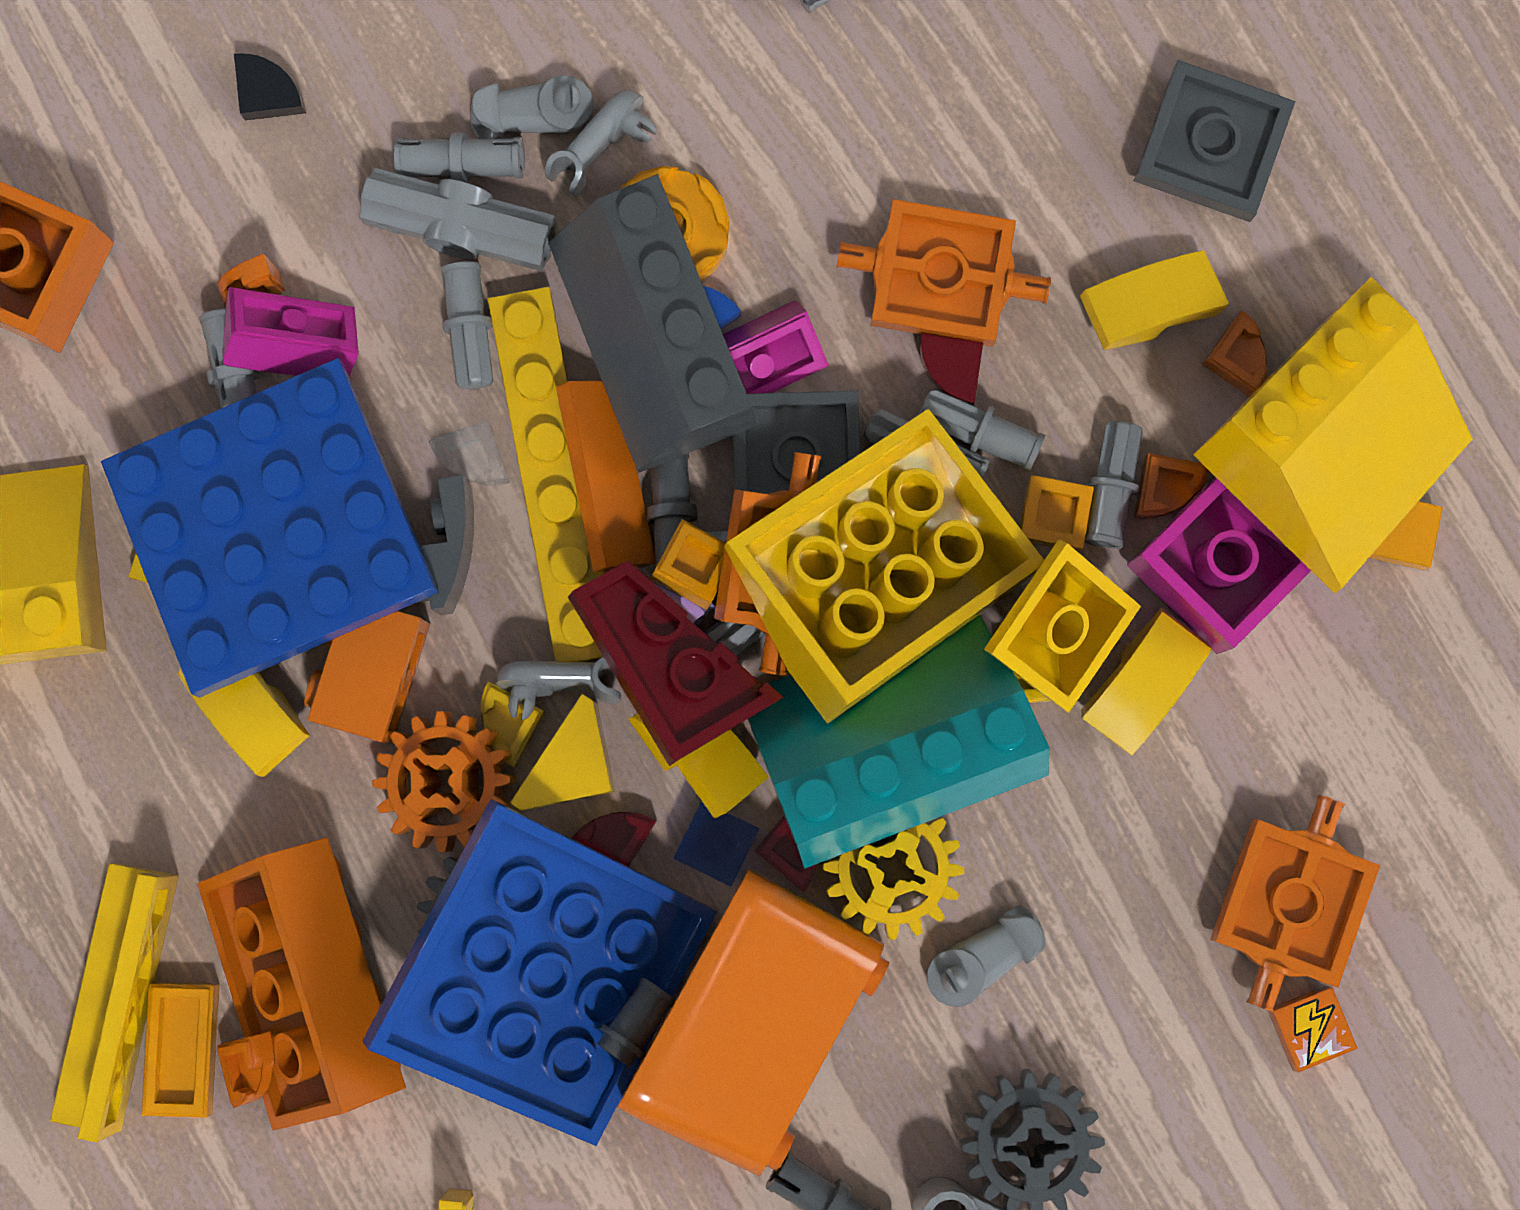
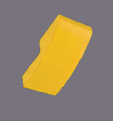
M1204 250L1180 255L1132 270L1090 287L1080 295L1104 350L1156 339L1167 327L1215 317L1229 305Z
M1160 608L1120 654L1122 663L1081 709L1082 719L1132 756L1155 730L1190 684L1211 652V645L1163 608Z
M182 669L177 672L180 680L211 724L245 764L258 776H266L310 736L283 692L267 684L259 672L200 698L191 694Z
M635 713L628 719L663 770L667 771L677 766L714 818L726 814L769 778L754 756L731 730L669 766L639 715Z

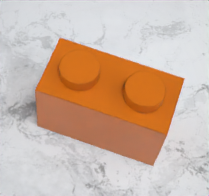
M396 611L325 642L324 644L330 646L323 671L316 669L313 672L305 693L304 704L311 708L307 721L393 745L394 743L390 735L394 731H398L430 623L420 617Z

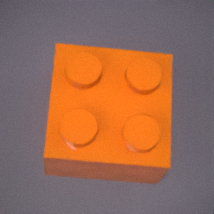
M1 181L0 327L60 354L114 242L90 220Z

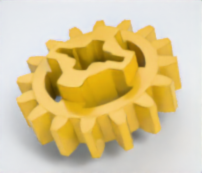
M937 818L928 825L923 823L894 834L891 840L874 847L868 844L839 855L838 860L823 862L822 869L830 873H837L839 882L832 884L826 889L828 896L839 897L845 895L848 900L843 906L840 915L846 920L858 912L863 914L861 931L868 935L873 931L878 922L884 923L886 936L889 940H896L899 924L907 923L908 928L916 936L923 934L920 918L926 914L939 922L944 920V914L937 903L942 897L948 900H958L960 894L947 885L948 878L964 874V867L949 863L948 854L953 853L960 847L959 841H941L938 836L947 822L943 818ZM920 836L927 841L933 852L935 874L924 870L919 860L916 849L920 842ZM897 849L903 853L901 864L909 868L910 873L919 876L920 881L915 882L908 878L905 880L894 878L890 886H885L882 884L884 872L876 868L875 863L866 860L865 855L870 854L877 858L880 856L891 858ZM850 862L864 867L869 880L870 888L865 902L859 897L853 887L850 877ZM913 890L926 895L918 904L909 909L888 912L897 896Z

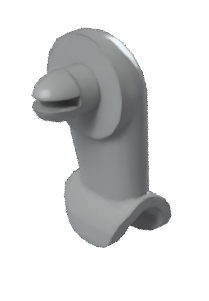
M571 76L553 77L548 82L502 91L500 90V85L494 83L475 92L470 118L472 128L479 139H501L504 137V132L568 134L578 131L588 122L593 112L594 101L591 91L584 82Z
M624 90L615 94L565 151H557L547 159L545 177L553 182L560 172L564 170L575 171L569 193L576 197L586 185L584 171L611 143H618L625 134L639 142H650L652 138L641 128L656 135L657 129L648 117L639 113L644 97L633 90Z
M604 657L600 658L596 663L515 661L502 667L496 681L498 687L511 692L508 707L509 713L515 719L519 703L524 704L522 720H524L533 712L536 697L551 696L553 692L592 691L595 698L599 701L613 704L619 703L621 699L619 691L604 686L600 682L603 676L613 674Z
M1015 906L998 918L1000 923L940 951L932 959L927 970V984L932 995L939 1002L948 1006L961 1007L970 1004L983 991L1022 960L1026 964L1033 961L1036 955L1044 950L1046 945L1044 930L1037 918L1027 908Z

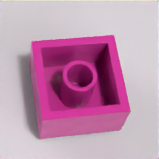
M1216 477L1127 564L1194 633L1211 645L1212 650L1216 654L1235 648L1311 571Z

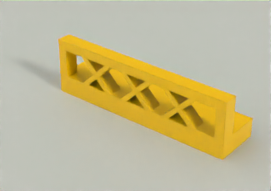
M109 863L50 1119V1122L79 1127L77 1139L97 1143L122 1130L147 1020L149 984L154 983L156 980L179 875L120 863Z

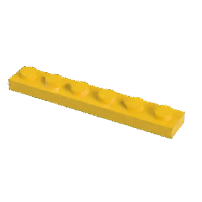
M550 287L488 298L555 661H596L602 658L603 655L568 599L573 590L604 574L605 571L593 572L556 390V387L568 382V376Z

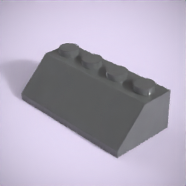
M658 174L597 198L548 244L638 473L756 427L751 403Z

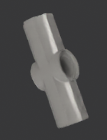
M374 168L372 174L366 178L361 194L359 218L363 224L385 229L396 234L422 239L427 246L441 253L470 260L476 259L477 255H482L542 272L545 264L549 261L551 249L548 243L555 236L557 224L555 215L494 200V197L489 192L475 185L452 179L441 180L438 185Z

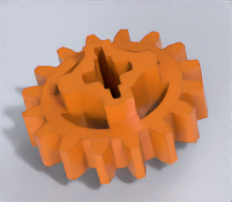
M437 711L434 727H432L425 717L416 716L411 718L414 733L412 736L399 731H394L390 735L393 743L398 748L395 754L378 753L376 760L389 769L387 777H379L372 780V787L387 789L389 798L377 806V810L379 813L396 812L398 818L394 822L391 831L395 835H404L413 829L415 832L412 846L415 848H427L435 837L438 852H453L456 836L464 847L466 846L490 799L512 808L510 801L501 796L502 787L516 784L517 777L510 774H502L500 765L506 763L512 757L510 750L493 751L490 746L495 742L498 735L494 729L486 728L474 734L477 724V718L463 715L454 727V719L451 712ZM445 738H452L462 742L458 747L453 746L446 755H441L436 749H431L427 745L433 741ZM481 768L484 774L482 795L478 792V771ZM408 770L411 772V792L409 794L406 787ZM437 770L453 771L448 779L449 785L453 788L452 793L437 792L442 784L441 779L436 775L438 773ZM443 808H448L454 815H459L463 819L446 826L428 821L431 816H437Z

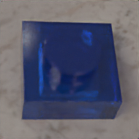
M701 801L673 859L732 887L760 828L728 812L714 818Z

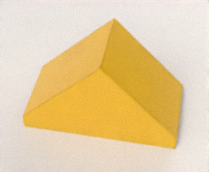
M581 694L510 804L519 810L528 811L616 792L597 703Z

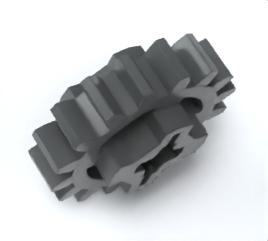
M1022 1069L1020 1085L1013 1086L1002 1074L997 1076V1086L1000 1093L992 1097L979 1089L975 1095L984 1107L981 1114L964 1113L962 1118L965 1124L975 1130L974 1136L959 1140V1147L962 1152L976 1154L977 1156L976 1159L965 1167L970 1179L987 1176L988 1178L983 1183L980 1192L987 1201L994 1199L1001 1192L1004 1193L1003 1208L1005 1210H1017L1021 1201L1027 1202L1029 1210H1043V1202L1050 1200L1058 1210H1068L1064 1194L1072 1189L1075 1193L1085 1197L1089 1191L1080 1179L1083 1172L1100 1173L1102 1166L1089 1156L1090 1149L1105 1146V1139L1100 1134L1087 1130V1127L1099 1118L1097 1112L1092 1107L1077 1110L1076 1107L1080 1103L1083 1093L1073 1085L1060 1094V1077L1054 1073L1049 1072L1044 1078L1042 1085H1037L1035 1076L1030 1069ZM1043 1101L1059 1107L1067 1116L1071 1127L1051 1125L1046 1120V1109L1043 1107ZM1014 1104L1015 1113L1002 1127L992 1128L998 1116L1006 1108ZM1035 1128L1041 1137L1046 1140V1143L1036 1145L1034 1150L1035 1156L1028 1157L1021 1147L1017 1146V1142L1026 1141L1029 1135L1028 1129ZM1070 1158L1064 1170L1049 1181V1174L1062 1159ZM991 1159H998L999 1162L1011 1161L1018 1167L1020 1184L1003 1177L995 1169Z

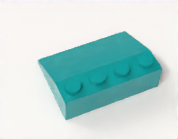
M980 615L828 724L792 675L768 683L783 698L749 718L748 722L804 868L1049 776V745L1025 692L1013 671L984 650L992 635Z

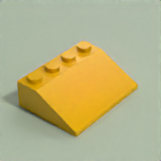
M1370 277L1283 362L1193 455L1335 594L1345 586L1473 438L1418 321L1376 280Z
M929 408L729 540L724 546L787 670L827 724L1022 585L1039 569L1044 561L1043 557Z
M81 464L0 475V665L107 651L89 467Z

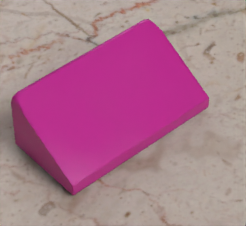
M229 287L222 348L224 365L297 376L339 358L350 377L359 354L355 307Z
M797 301L781 306L723 334L746 394L773 393L829 366L808 313Z

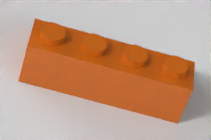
M328 837L260 856L197 883L243 1035L246 1037L267 1031L271 1033L274 1053L273 1074L270 1085L262 1097L273 1131L341 1115L406 1088L401 1072V1063L368 1050L362 1042L381 1006L382 999L380 990L372 979L361 945V929L358 922L352 916L342 884V869L339 861L333 855Z

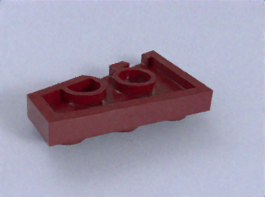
M628 560L573 590L568 596V599L669 766L783 698L767 682L762 684L737 662L739 658L723 643L720 642L717 645L687 618V612Z

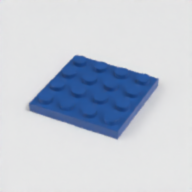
M339 358L101 461L189 690L196 697H203L439 593L346 368Z
M490 799L362 1042L372 1052L597 1146L641 1059L636 1057L630 1067H627L599 1047L597 1043L604 1034L599 1030L602 1024L610 1026L639 985L638 982L641 977L649 980L673 998L717 911L682 892ZM657 1028L654 1030V1032L652 1033V1035L650 1036V1038L648 1039V1041L645 1043V1045H644L643 1048L641 1049L644 1053H645V1051H646V1049H647V1047H648V1045H649V1043H650V1041H651V1039H652L654 1033L656 1032Z

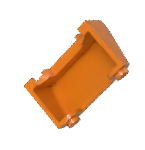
M748 867L725 913L719 920L675 1003L651 1043L643 1062L638 1066L617 1108L650 1126L757 1176L762 1174L766 1166L777 1171L795 1139V1135L786 1130L861 992L872 996L888 969L890 962L880 957L884 949V943L871 935L863 933L860 929Z

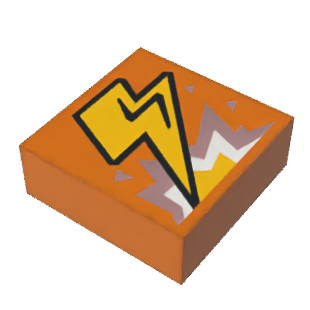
M1321 987L1274 1006L1273 1012L1268 1011L1293 1071L1299 1073L1358 1049L1333 987Z

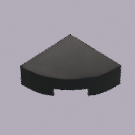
M234 54L239 111L245 121L306 114L304 101L290 76L280 66L258 55Z

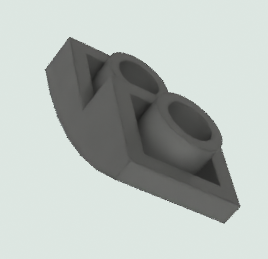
M464 475L438 478L440 497L431 498L430 500L435 532L437 536L446 534L447 542L422 546V553L439 593L423 599L421 602L430 601L431 610L439 615L454 613L466 582L472 556L474 503L472 485Z

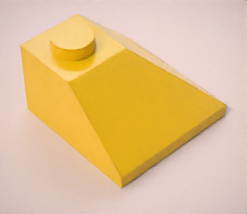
M1058 539L984 650L1059 708L1069 713L1141 605L1068 543Z

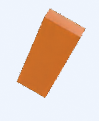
M568 381L556 387L593 572L609 571L627 560L636 568H644L656 563L638 471L603 382Z

